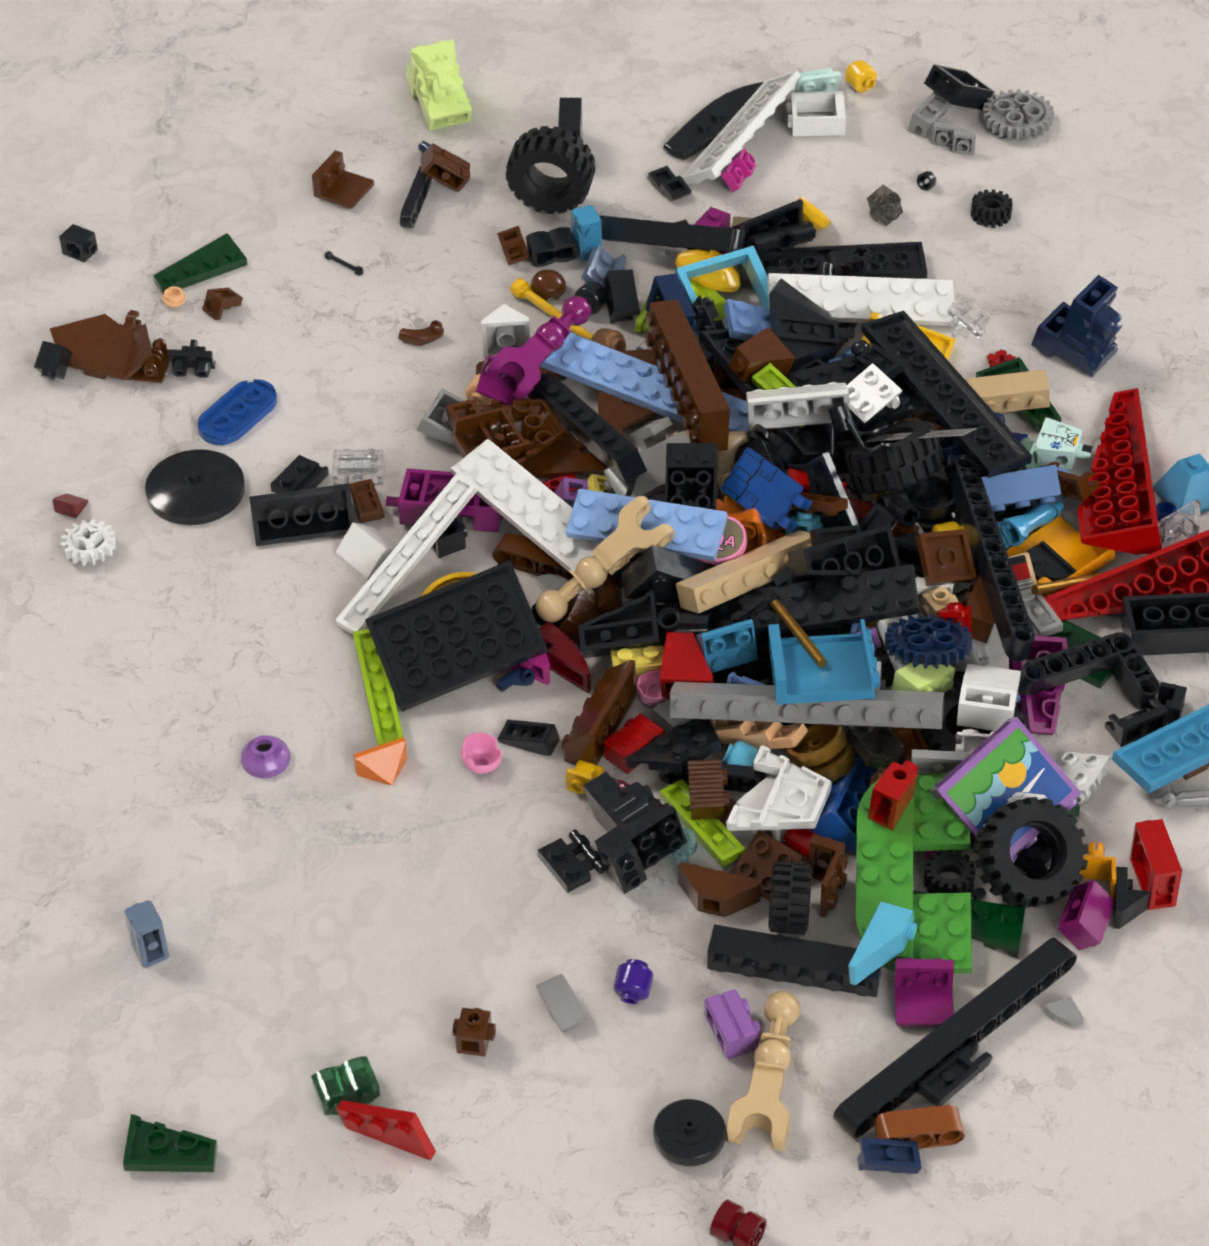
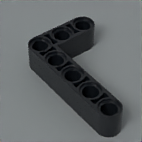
M1116 632L1026 662L1021 669L1018 691L1024 695H1033L1110 669L1130 703L1136 708L1145 709L1147 705L1151 704L1149 699L1156 697L1160 690V684L1131 637L1125 633Z

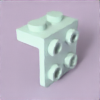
M831 68L799 72L801 77L798 78L796 88L791 92L837 91L841 80V72H832Z

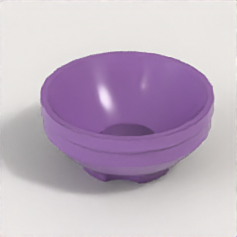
M262 735L250 740L244 746L241 753L243 769L251 776L257 778L277 776L288 767L290 762V752L286 743L274 736ZM261 744L272 746L268 751L262 752L257 750V747Z

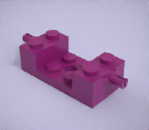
M407 468L400 496H387L386 507H398L400 524L414 526L452 480L454 475L452 472ZM476 494L458 514L473 516L474 531L499 533L500 524L504 518Z

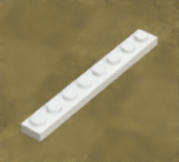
M459 474L452 478L335 620L337 626L352 635L354 631L364 630L367 626L365 619L378 613L478 490L475 483Z

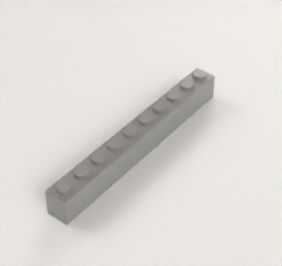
M674 682L670 691V718L942 729L944 720V692L875 690V699L776 704L774 685Z

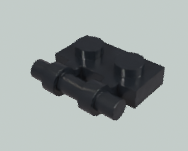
M572 830L569 833L568 837L572 843L568 845L560 838L538 849L539 859L567 893L590 882L591 874L589 871L595 869L599 874L606 871L599 852L594 851L590 846L588 838L585 835H581L577 830ZM582 853L585 859L580 861L576 855Z

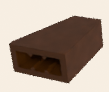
M766 328L736 348L729 367L741 382L752 381V376L769 363L786 377L795 357L770 328Z

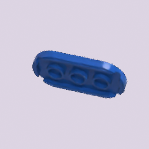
M253 379L254 382L249 383L246 380L236 384L199 417L198 433L200 437L207 443L214 445H226L239 440L275 408L277 394L274 386L260 379Z

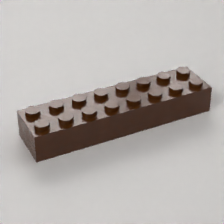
M678 299L649 303V313H646V323L649 327V333L645 334L646 345L651 348L653 360L657 361L659 374L664 376L665 387L670 389L671 401L676 403L677 414L683 418V426L685 430L689 431L690 442L717 443L719 451L728 450L730 408Z

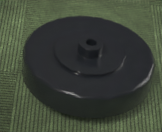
M682 1099L672 1102L658 1113L654 1121L653 1137L657 1150L665 1159L677 1165L698 1166L705 1164L721 1152L725 1143L726 1129L723 1117L716 1108L701 1100Z

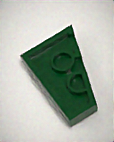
M131 1114L123 1160L124 1171L214 1172L218 1149L217 1140L185 1130L178 1132L166 1128V1124L156 1121L154 1124L141 1120L140 1116Z

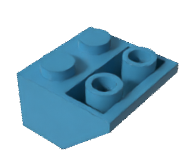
M752 619L696 635V640L711 673L758 659Z

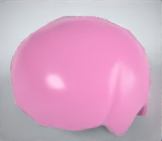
M652 670L640 675L636 684L638 698L642 704L650 708H655L659 703L665 702L670 698L662 697L659 681L660 670Z
M484 732L472 733L466 736L461 749V759L466 768L471 770L472 773L489 774L499 767L502 759V750H499L497 739L494 736Z

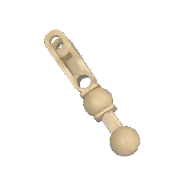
M645 496L636 497L620 510L617 529L592 551L594 556H587L581 559L576 565L575 572L572 569L569 570L574 577L558 591L547 590L539 595L536 600L538 616L548 622H557L563 619L567 613L568 602L579 592L585 589L590 594L591 591L588 588L601 586L607 579L608 572L613 575L614 572L621 569L636 555L644 553L650 546L654 545L664 548L674 538L675 530L668 524H661L652 530L641 529V522L650 511L651 506Z
M777 991L771 994L765 1002L764 1014L770 1022L769 1033L761 1034L760 1044L754 1053L755 1067L748 1094L731 1105L727 1124L728 1143L740 1144L746 1131L751 1128H761L770 1134L772 1150L785 1151L789 1135L790 1114L787 1108L780 1102L784 1073L791 1062L790 1038L786 1036L787 1028L797 1021L801 1013L800 1003L792 993Z

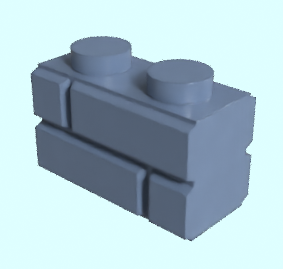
M147 900L127 908L124 912L131 944L136 955H138L142 967L147 968L166 960L169 957L163 923L152 901Z

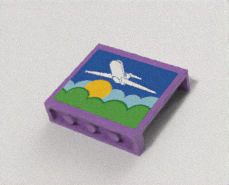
M1018 717L1008 719L929 791L935 799H943L979 842L980 838L976 835L979 828L985 826L984 820L1003 805L1019 799L1037 797L1038 800L1043 798L1053 800L1054 806L1061 804L1069 811L1077 804L1075 799L1081 794L1079 789ZM1024 826L1015 831L1010 843V855L1013 862L1017 859L1016 853L1023 847L1027 849L1037 841L1036 835L1040 831L1030 826Z

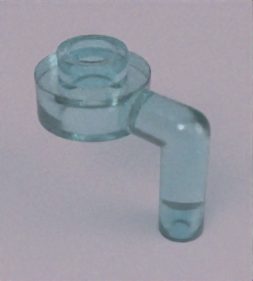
M682 828L687 840L686 844L689 845L672 852L677 867L680 862L689 864V856L693 855L697 850V839L690 829Z

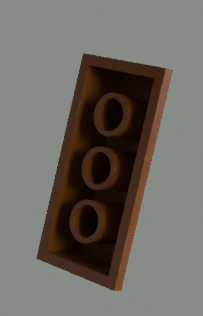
M630 659L606 670L602 679L596 681L591 698L587 697L581 715L576 716L570 734H566L563 738L561 748L564 750L565 762L576 765L579 760L598 765L604 754L606 738L611 733H616L636 698V665L634 660Z

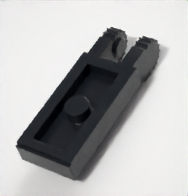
M972 1041L960 1051L954 1052L921 1080L917 1085V1092L933 1105L942 1106L987 1068L993 1057L986 1052L972 1062L970 1059L979 1048V1045Z

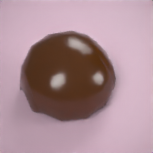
M546 269L538 271L533 276L530 287L532 292L547 302L551 297L558 300L565 293L566 281L560 273Z

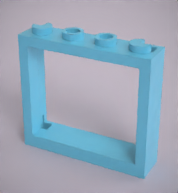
M754 246L676 268L675 274H677L692 306L697 297L689 279L742 263L761 305L769 309L767 274ZM694 320L692 331L696 332L699 338L701 334L700 328L696 320Z

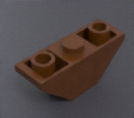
M679 863V885L697 911L727 917L760 902L761 880L727 873L723 870L700 867L696 864Z

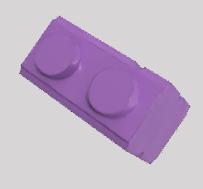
M735 989L704 1000V1015L725 1058L728 1060L738 1057L742 1053L747 1054L756 1051L759 1046V1037L762 1034L758 1021H752L749 1016L751 1011L747 999H741Z

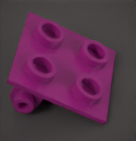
M489 355L485 358L476 392L493 400H499L504 405H512L514 400H518L512 395L517 388L516 381L513 376L507 373H500L495 377L490 376L485 369L496 355Z

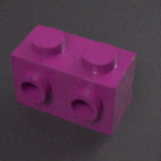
M1095 880L1073 886L1074 890L1070 893L1057 928L1078 950L1091 946L1094 947L1101 943L1115 904V900Z

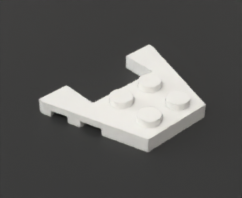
M761 745L753 762L754 770L778 776L763 810L734 804L726 822L727 830L815 829L832 789L831 781L804 766L799 768L791 764L789 758L783 755L778 757L770 752V748Z

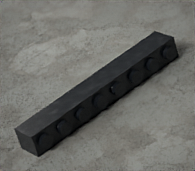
M551 372L540 376L539 382L532 390L536 399H544L562 426L627 484L647 471L638 449Z

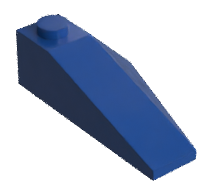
M861 750L855 753L856 762L854 767L832 784V789L815 829H810L821 837H829L835 841L845 843V850L857 853L858 807L863 795L870 787L873 774L877 772L876 768Z

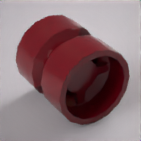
M727 1199L718 1208L712 1220L710 1235L724 1243L732 1241L733 1246H758L764 1235L767 1219L752 1211L745 1213L743 1206Z

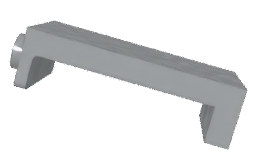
M684 430L639 453L647 471L638 476L631 497L645 496L649 498L665 490L666 443H691ZM609 468L604 470L607 478L604 485L608 492L625 496L629 483L626 484Z

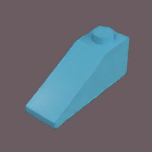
M880 902L848 965L850 984L857 985L901 953L909 939H914L917 923H914L913 910Z

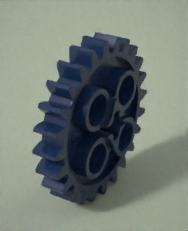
M919 614L918 618L908 616V620L900 618L899 623L893 622L892 627H887V632H885V650L889 651V656L895 655L894 660L903 659L904 665L911 662L913 667L921 664L924 669H927L929 665H933L934 668L938 669L939 664L949 667V662L958 664V659L965 660L966 655H970V650H972V633L968 632V627H962L961 622L953 623V618L943 620L944 617L934 618L933 614H930L928 618H924L921 614Z

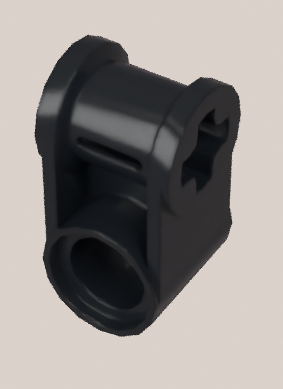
M864 245L833 250L825 257V262H830L833 265V276H865L871 271V266L868 262L870 249Z

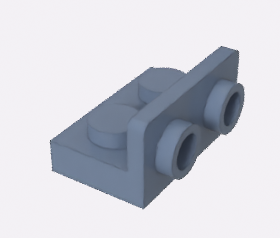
M598 245L592 249L581 278L586 283L595 281L603 285V279L607 271L625 269L624 264L627 257L623 254L614 259Z

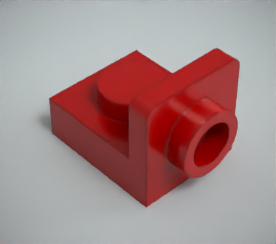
M961 602L947 603L939 611V617H944L943 620L953 618V623L961 622L962 627H968V632L972 633L971 638H973L971 606H962Z

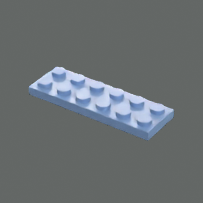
M579 489L566 528V536L568 538L601 543L617 529L620 510L636 497ZM649 500L651 508L641 522V529L652 530L661 524H668L675 530L674 538L663 549L691 558L716 560L728 518L727 512Z

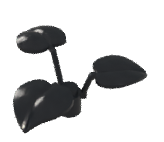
M842 403L828 409L832 423L828 424L830 429V449L826 453H829L830 457L834 455V429H837L839 433L851 430L853 436L849 437V441L856 440L863 451L853 456L855 461L874 457L894 447L892 443L882 442L880 445L870 449L865 447L861 440L865 436L874 435L889 427L888 422L884 421L881 416L871 427L858 431L853 423L847 403ZM807 462L799 464L787 463V465L795 470H806L805 463Z

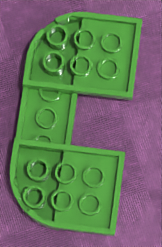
M948 773L917 774L914 795L892 831L867 819L872 790L878 780L865 792L858 807L856 923L860 942L880 902L913 910L914 923H917L914 939H909L905 949L883 965L884 968L895 972L896 959L941 958L944 960H954V974L972 973L971 893L914 894V851L971 849L970 830L943 799H935L929 792Z

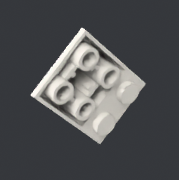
M967 663L958 705L957 726L996 731L1008 719L1014 718L1021 671Z

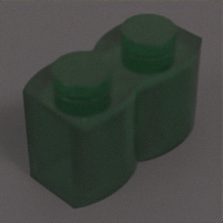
M367 1056L353 1058L340 1066L325 1068L311 1076L313 1088L324 1115H339L336 1109L341 1100L369 1104L380 1096L379 1084Z

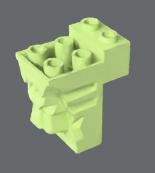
M443 40L436 44L420 45L411 49L410 65H406L405 77L412 97L419 100L429 131L470 122L472 107L463 89V80L459 77V65H456L454 41Z

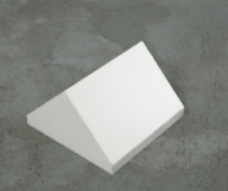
M505 304L481 321L484 360L489 355H497L504 347L520 348L530 339L529 317Z
M353 522L335 553L340 560L368 581L397 545L374 527Z

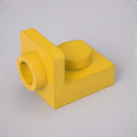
M579 760L574 769L569 768L566 772V789L576 794L586 795L583 786L604 773V767Z

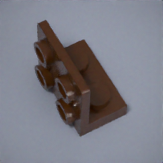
M336 150L312 174L314 197L351 209L374 186L373 179L345 171L343 153Z

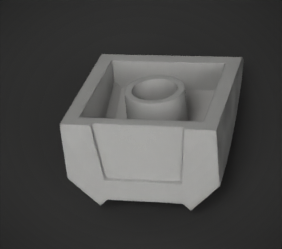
M442 388L428 413H425L417 431L436 440L454 444L453 429L448 422L446 405L464 400Z

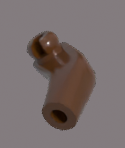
M435 320L431 322L430 327L424 329L402 328L398 338L401 341L421 346L441 338L444 334V328L440 321Z

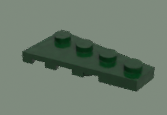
M226 233L153 275L154 283L164 295V291L169 287L183 289L246 266L247 258L230 235Z

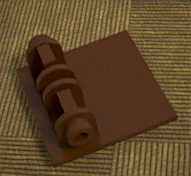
M158 338L153 342V348H151L153 357L126 380L163 382L171 361L169 357L170 349H167L164 339Z
M758 830L730 873L761 880V896L770 901L772 867L776 861L800 863L804 857L763 831Z

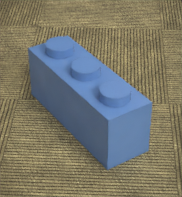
M1056 465L1003 473L987 478V476L981 477L993 513L1005 511V506L1015 505L1016 509L1031 506L1030 502L1039 500L1041 504L1056 502L1055 498L1061 495Z

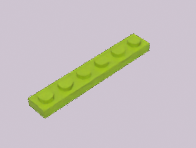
M369 629L354 631V644L377 746L402 738L403 732L394 693Z

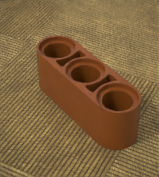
M953 1105L885 1112L877 1115L873 1121L877 1139L917 1141L918 1149L954 1145L961 1142L965 1137L959 1110Z

